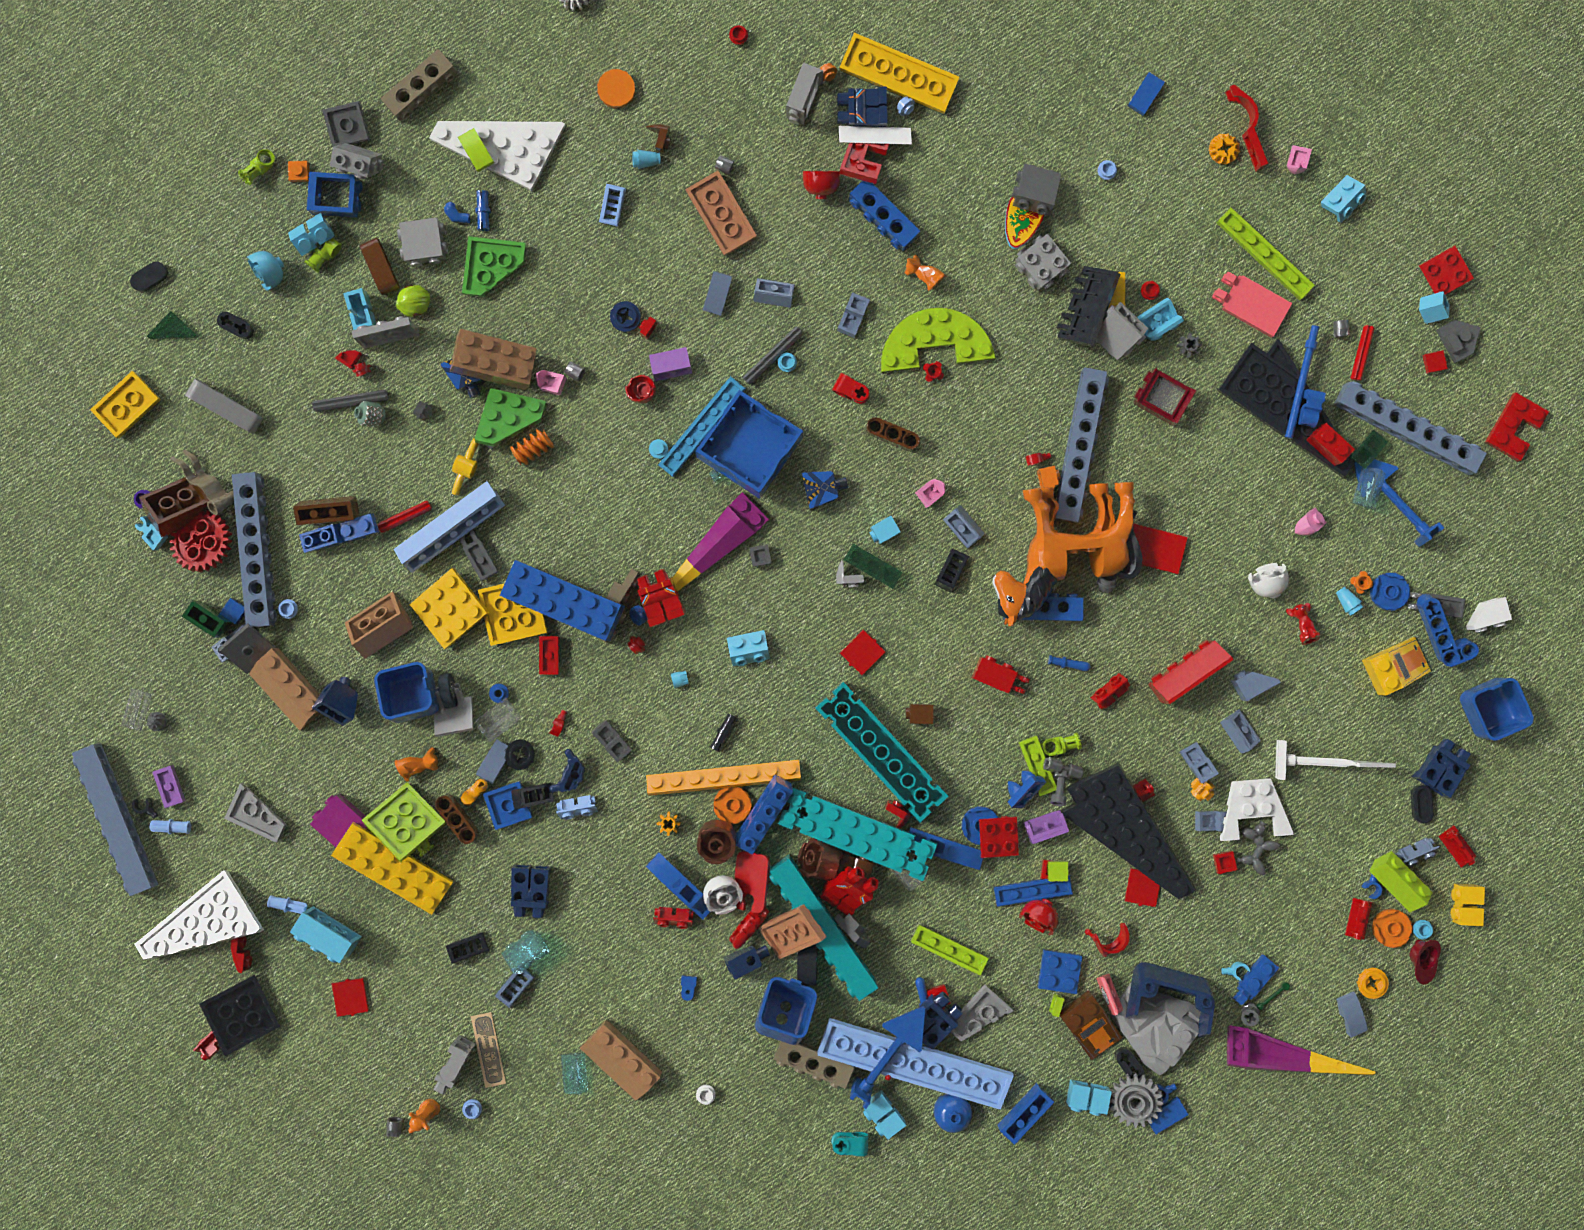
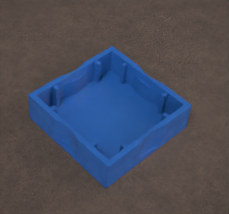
M739 390L724 410L719 422L708 432L696 449V457L760 499L803 439V430L781 416L771 413L761 403Z

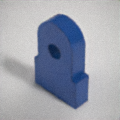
M681 976V997L685 1001L691 1000L694 996V988L697 983L696 976Z

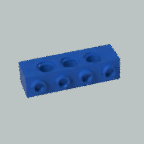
M862 181L850 193L849 202L855 209L859 208L864 213V218L870 223L873 222L877 226L878 232L882 236L886 235L891 240L890 243L895 249H900L903 252L919 236L920 230L873 183ZM872 199L875 204L867 206L865 200ZM884 212L888 215V218L882 220L878 214ZM899 226L902 231L895 233L892 231V227Z
M1050 593L1045 601L1048 605L1047 611L1042 612L1038 610L1031 617L1020 619L1083 621V598H1078V594H1066V597H1059L1058 593ZM1060 602H1064L1067 605L1064 613L1058 609Z
M774 774L737 832V847L753 855L792 794L793 788L790 782Z

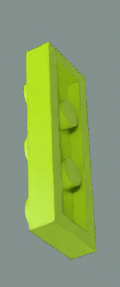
M1035 735L1018 742L1029 772L1035 776H1042L1046 781L1037 792L1038 795L1042 796L1055 791L1057 786L1052 773L1043 769L1045 755L1038 737Z

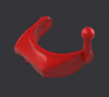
M1120 923L1118 937L1114 942L1107 945L1100 943L1096 933H1091L1090 929L1085 930V934L1093 939L1103 957H1107L1108 954L1124 951L1129 943V930L1125 923Z

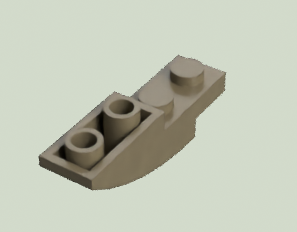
M631 569L623 584L615 581L607 599L618 604H625L630 597L628 592L631 587L635 588L638 584L637 579L640 573ZM626 609L623 610L618 623L620 625L627 617L625 614ZM616 630L614 631L610 641H612L617 633Z

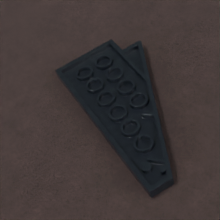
M1276 339L1267 353L1251 342L1217 391L1285 438L1300 372L1280 340ZM1307 383L1304 390L1310 389ZM1303 397L1300 409L1304 404H1306L1307 401L1306 399H1303ZM1323 408L1319 412V420L1315 428L1299 425L1297 418L1293 439H1286L1340 477H1345L1356 462L1351 454L1342 464L1334 466L1306 440L1318 426L1325 423L1336 431Z
M1119 762L1068 786L1067 790L1075 803L1062 809L1061 813H1063V816L1177 899L1196 892L1194 884Z

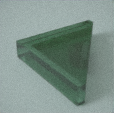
M170 311L147 337L149 339L197 338L198 335L174 312Z

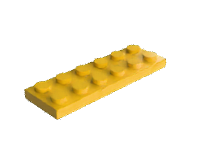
M857 33L853 34L839 67L840 71L878 87L887 86L888 91L902 97L912 98L916 103L942 114L945 113L959 80V76Z
M352 822L331 855L431 915L453 883V880L411 855L400 862L372 832L355 822Z

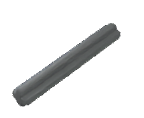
M799 327L791 330L743 376L745 382L749 385L753 383L803 335L802 330Z
M378 390L313 401L312 407L314 411L318 412L356 406L363 401H386L389 399L386 390Z

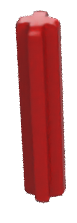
M1366 325L1363 327L1351 380L1361 381L1363 378L1375 330L1374 326Z
M424 501L378 523L377 526L380 532L384 533L431 511L432 506L429 501Z

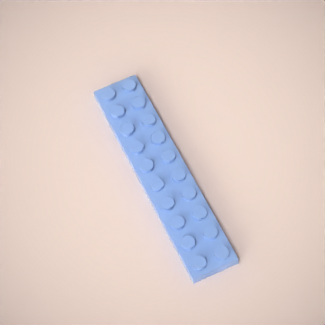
M829 1018L817 1054L824 1058L872 1071L896 1037ZM906 1043L901 1045L881 1072L885 1076L890 1075L895 1079L1000 1110L1014 1077L1013 1072L936 1049H930L923 1045L922 1051L918 1052Z

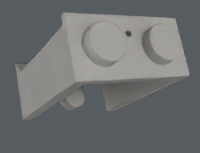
M806 63L802 64L786 105V118L791 123L804 125L818 86L823 84L824 70Z

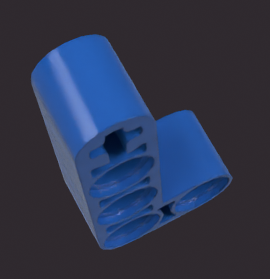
M1423 594L1417 599V607L1439 661L1452 667L1471 660L1478 655V646L1469 639L1460 638L1454 641L1439 600L1429 594ZM1438 618L1437 624L1432 625V621ZM1442 635H1445L1444 640L1442 642H1438L1439 638ZM1469 645L1468 651L1464 652L1465 646ZM1451 652L1450 658L1445 660L1446 654Z

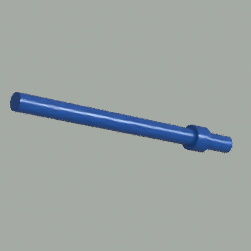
M1311 326L1309 339L1305 343L1304 348L1306 351L1285 438L1293 439L1313 352L1318 344L1316 339L1319 326Z

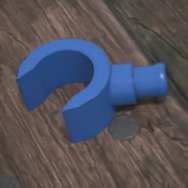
M1372 874L1370 879L1363 883L1362 888L1366 889L1370 885H1375L1376 891L1369 898L1376 899L1380 897L1382 887L1377 883L1378 880Z
M1174 1083L1166 1087L1157 1084L1158 1088L1164 1091V1095L1161 1098L1164 1104L1167 1102L1169 1094L1176 1090L1177 1087Z

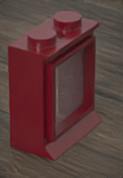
M1158 368L1153 369L1151 372L1148 371L1143 378L1145 382L1143 387H1139L1133 396L1136 398L1133 404L1174 426L1179 422L1196 390L1161 372Z

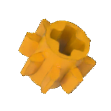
M1196 778L1191 783L1193 788L1191 793L1199 801L1203 799L1209 801L1214 796L1213 789L1215 786L1209 780L1201 784Z
M668 811L666 817L662 814L660 815L662 822L656 823V825H661L660 833L666 831L667 836H669L672 830L675 833L678 832L677 828H675L676 825H681V822L676 821L678 814L673 817L670 811ZM665 819H666L667 821H669V820L671 819V820L673 821V823H672V826H673V827H671V826L665 827V824H666Z

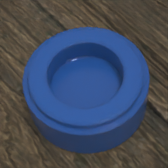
M636 605L630 609V618L636 625H641L647 621V615L641 606Z

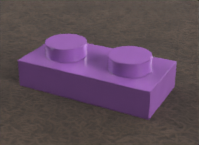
M174 765L152 772L164 808L186 801Z

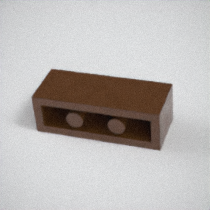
M356 496L299 501L293 506L296 525L354 520L359 515Z

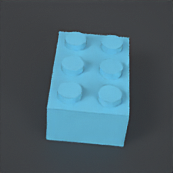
M314 906L301 913L290 931L297 941L306 942L311 945L310 948L313 951L322 952L333 963H341L347 959L362 938L361 935Z

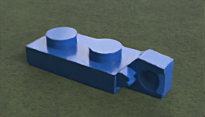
M1262 954L1250 968V972L1248 971L1241 979L1242 981L1238 982L1237 989L1239 991L1233 999L1240 1005H1243L1247 999L1252 1000L1279 967Z

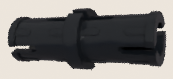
M727 713L723 724L717 729V734L709 746L710 748L721 752L727 738H730V733L738 721L737 717Z

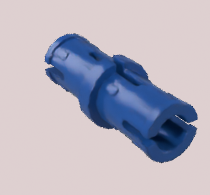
M478 190L476 191L477 208H475L478 222L477 230L484 231L485 229V231H489V214L491 213L488 202L489 192L482 190L481 193Z

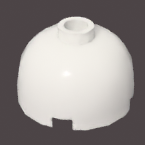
M1277 563L1266 564L1256 569L1257 573L1253 576L1252 573L1248 576L1249 583L1254 592L1263 597H1279L1288 587L1289 574L1285 564H1282V566H1278Z
M721 875L707 882L703 891V899L710 912L714 911L716 914L722 915L737 908L736 904L739 901L741 903L743 893L736 880L729 876Z

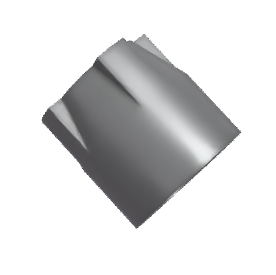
M720 155L714 168L729 175L733 168L734 160Z
M1349 320L1333 322L1334 337L1350 335Z
M570 361L564 373L579 382L585 373V368Z
M389 1117L387 1119L386 1136L399 1137L403 1124L402 1118Z

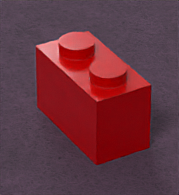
M1327 423L1318 426L1306 439L1334 466L1342 464L1355 450Z

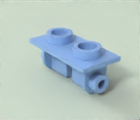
M595 796L577 797L578 804L576 805L574 798L560 800V803H557L558 811L556 813L560 819L563 818L564 820L573 819L574 816L578 815L590 816L594 812H598L595 806Z

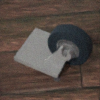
M450 673L440 675L438 687H435V694L439 703V710L434 714L435 737L474 730L472 696H463L460 684H455L454 678Z

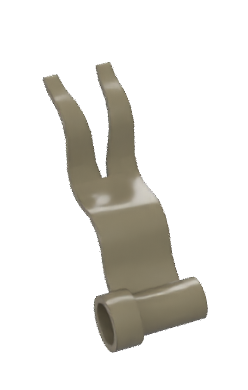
M187 450L182 451L191 460L197 477L193 475L191 469L184 461L174 456L170 458V460L182 468L186 479L191 485H196L203 490L209 500L207 506L212 514L218 515L224 511V508L234 503L233 491L227 493L217 478L207 475L202 470L199 460L195 455Z

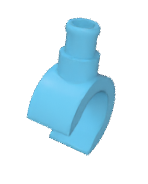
M1235 962L1231 967L1222 968L1221 972L1223 975H1232L1237 980L1242 981L1236 975L1237 968L1243 966L1249 972L1250 969L1243 962Z

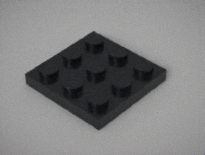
M255 975L199 1003L224 1056L280 1027Z

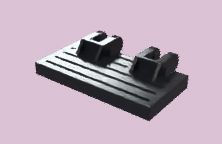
M1084 266L1082 274L1088 278L1075 277L1074 282L1078 285H1083L1084 289L1071 288L1070 293L1073 294L1068 310L1074 312V314L1062 312L1061 318L1071 321L1070 325L1060 323L1057 325V329L1060 330L1058 338L1063 341L1094 347L1121 274L1118 271Z

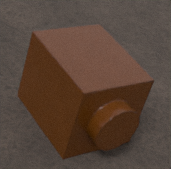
M909 704V708L905 709V719H909L910 724H933L934 705Z

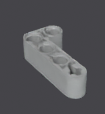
M198 379L193 380L185 394L191 400L252 434H255L264 419L262 416L214 390Z

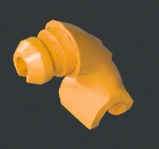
M484 779L477 780L462 794L461 802L466 806L474 803L481 793L487 789V782Z

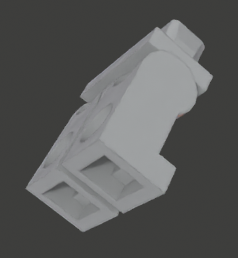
M461 1035L454 1040L447 1051L452 1054L450 1059L434 1079L438 1081L434 1088L435 1091L444 1095L447 1089L454 1086L462 1073L460 1071L466 1064L476 1043Z

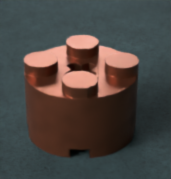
M723 820L705 822L698 834L697 851L699 855L710 864L726 862L733 856L736 848V832L733 825Z
M815 838L808 839L810 841L802 844L798 854V864H801L802 868L799 869L801 874L805 877L822 880L834 879L837 876V870L843 855L842 850Z

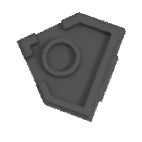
M1453 320L1437 329L1436 332L1453 362L1456 363L1474 353L1481 327Z
M838 914L834 918L854 943L863 948L870 944V937L865 934L864 927L854 916L848 914L844 917Z

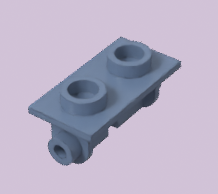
M1424 838L1414 843L1416 851L1409 845L1399 849L1395 855L1402 859L1403 863L1409 868L1419 863L1418 860L1422 858L1428 860L1434 857L1439 846L1433 847L1435 843L1432 838Z

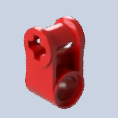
M840 373L832 391L858 404L867 402L869 399L868 388L853 378ZM863 390L865 397L857 398L856 392Z

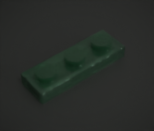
M852 544L844 558L845 562L891 589L895 587L903 573L855 544Z

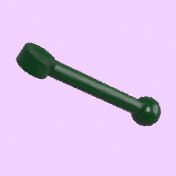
M1283 982L1281 988L1262 1003H1258L1257 1008L1263 1010L1264 1006L1283 990H1289V983Z

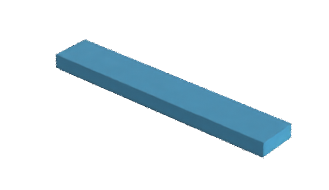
M730 376L658 466L674 477L698 448L708 432L719 422L724 410L739 390L744 392L745 388Z

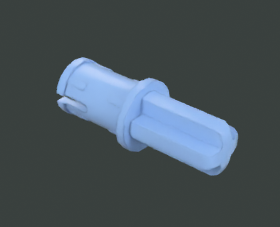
M169 819V821L152 820L149 828L152 832L189 834L191 822L174 821L173 819Z
M270 895L267 907L283 910L284 913L289 911L301 914L307 910L308 904L291 900L290 897L285 899Z

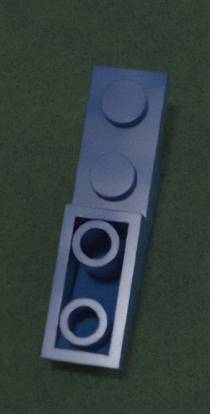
M370 513L354 520L331 524L299 534L304 553L359 540L365 538V536L378 533L379 530L374 514Z
M912 827L910 828L909 833L916 835V841L921 842L925 838L938 844L934 856L980 870L983 862L981 850Z
M658 852L646 867L703 920L710 913L704 902L703 893Z

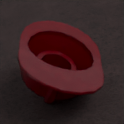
M1416 940L1410 950L1409 957L1415 966L1416 980L1422 985L1429 984L1437 971L1441 945L1436 940H1429L1427 942Z

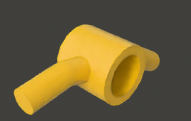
M473 438L466 455L459 454L454 461L452 472L458 474L452 490L454 495H459L464 478L471 479L476 472L478 462L472 458L479 443L475 442V438Z

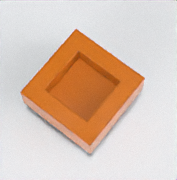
M288 161V180L290 182H309V162Z

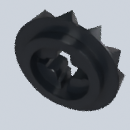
M516 739L509 743L505 749L504 758L507 765L511 768L524 770L533 763L535 751L528 741ZM521 749V753L525 755L526 758L519 757L517 760V756L513 754V752H519Z

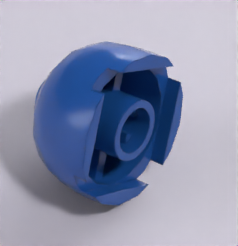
M945 1094L940 1096L934 1104L933 1113L935 1121L944 1131L949 1133L962 1132L970 1124L972 1109L968 1100Z

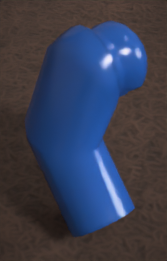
M453 202L446 203L444 212L452 222L470 223V214L459 213Z

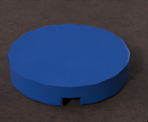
M1397 573L1379 575L1373 580V587L1370 588V596L1373 603L1378 608L1390 611L1404 606L1410 597V587L1405 581L1406 579Z
M977 806L971 808L962 819L961 828L964 836L970 842L980 845L979 819L998 818V816L987 807Z

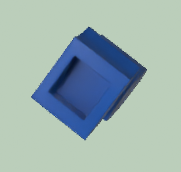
M1311 389L1304 390L1303 399L1307 401L1299 411V425H1306L1311 428L1316 427L1326 393Z

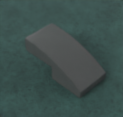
M606 719L591 731L617 763L632 751L626 741Z

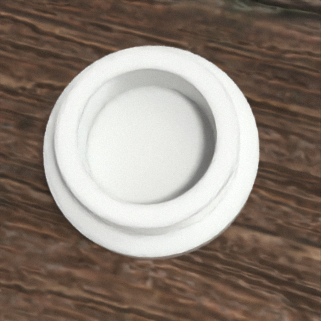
M702 1085L697 1090L696 1098L701 1104L708 1105L714 1101L716 1093L712 1086Z

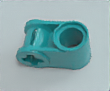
M836 1132L831 1138L833 1150L838 1155L866 1156L868 1155L869 1134L865 1132ZM839 1141H843L841 1146H838Z

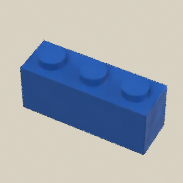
M1036 1083L998 1123L1000 1132L1015 1145L1054 1103L1052 1097Z

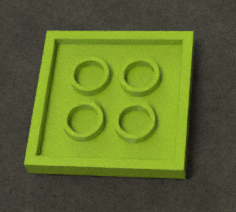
M408 782L362 819L364 825L400 862L404 861L446 825L443 818Z

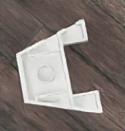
M1271 778L1231 782L1227 801L1228 809L1223 820L1224 828L1223 833L1220 835V841L1240 840L1238 819L1272 816L1274 836L1293 835V830Z

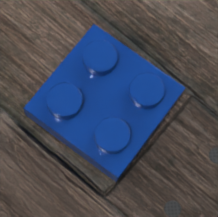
M521 781L483 793L495 830L533 817L530 807L514 809L511 791L523 788Z
M1043 949L1038 988L1077 994L1082 955Z

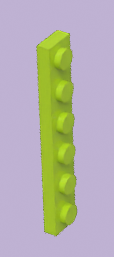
M1230 207L1216 222L1299 301L1315 286L1233 208Z

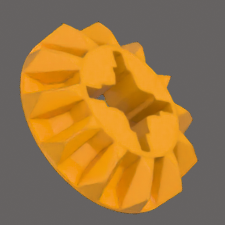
M1229 133L1219 134L1210 142L1209 154L1215 162L1229 164L1237 158L1240 152V143L1236 141V137L1230 136ZM1223 144L1225 146H1231V148L1227 150V153H1225L1224 150H1219L1223 146Z
M1372 967L1364 969L1361 974H1358V990L1365 997L1376 999L1386 993L1389 982L1382 970ZM1369 977H1371L1373 980H1376V982H1374L1375 988L1368 985L1370 983Z

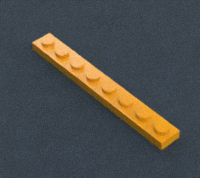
M799 760L646 775L647 794L652 796L769 784L774 774L788 782L800 781Z

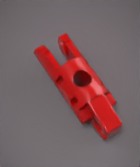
M767 908L761 913L750 911L740 922L729 938L734 948H741L761 926L769 913Z

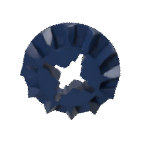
M619 302L610 312L611 323L619 331L629 332L636 329L640 323V311L631 302ZM628 311L629 317L633 320H626L623 323L622 317H620V315H625Z

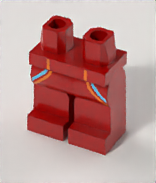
M665 569L654 572L657 579L655 583H650L648 575L637 579L639 586L637 591L647 615L649 627L666 622L667 619L669 621L683 616L686 613L673 583L672 576L669 577Z
M848 866L845 868V871L837 874L834 879L824 883L821 898L832 906H836L844 914L853 915L856 908L873 899V894L878 888L879 881L874 877L869 879L864 877L865 873L860 867L853 869Z

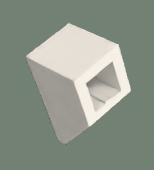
M1506 597L1480 602L1466 625L1467 630L1481 632L1487 630L1486 626L1493 625V627L1506 625L1505 621L1512 620Z

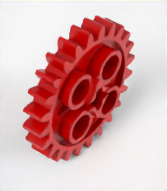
M202 511L181 529L177 530L176 533H171L175 539L169 541L174 544L170 550L175 552L172 557L177 559L176 563L192 572L196 570L200 573L203 570L209 572L210 566L217 568L216 562L222 564L221 557H228L225 550H231L227 544L232 542V540L227 538L232 533L226 531L229 529V526L224 524L225 520L220 518L219 515L212 514L210 511Z

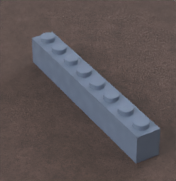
M93 744L73 752V764L79 770L81 775L80 781L88 793V801L94 807L95 818L100 822L102 835L109 844V853L115 859L118 874L122 876L124 890L129 896L159 885L102 744Z

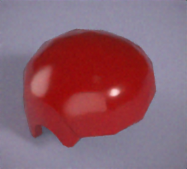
M638 375L631 378L629 384L625 386L626 395L635 403L645 404L654 397L656 385L650 377Z

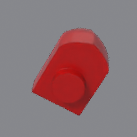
M895 799L893 801L888 800L885 809L900 817L896 828L900 829L909 821L912 813L903 808L904 805Z

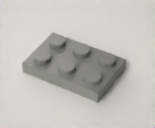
M400 316L390 322L379 321L373 326H359L356 330H352V335L365 349L419 336V331L409 317Z

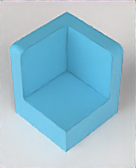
M1444 291L1420 298L1419 311L1426 324L1449 318L1450 304Z

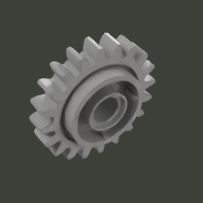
M1137 1073L1134 1074L1132 1079L1129 1074H1126L1127 1080L1119 1077L1120 1084L1114 1082L1113 1086L1115 1089H1110L1112 1096L1109 1106L1110 1110H1114L1113 1116H1119L1120 1123L1126 1120L1127 1126L1133 1122L1135 1128H1137L1138 1123L1145 1127V1121L1152 1124L1151 1117L1158 1119L1157 1112H1162L1160 1105H1163V1099H1161V1091H1158V1085H1152L1153 1081L1151 1078L1146 1081L1145 1075L1138 1079ZM1134 1098L1140 1099L1138 1103L1131 1102Z

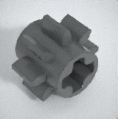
M1189 333L1187 339L1184 336L1179 338L1182 342L1176 345L1181 351L1179 355L1186 354V357L1189 358L1191 353L1195 356L1199 353L1196 350L1202 346V344L1198 343L1199 336L1195 338ZM1188 343H1191L1192 346L1188 349L1186 346Z

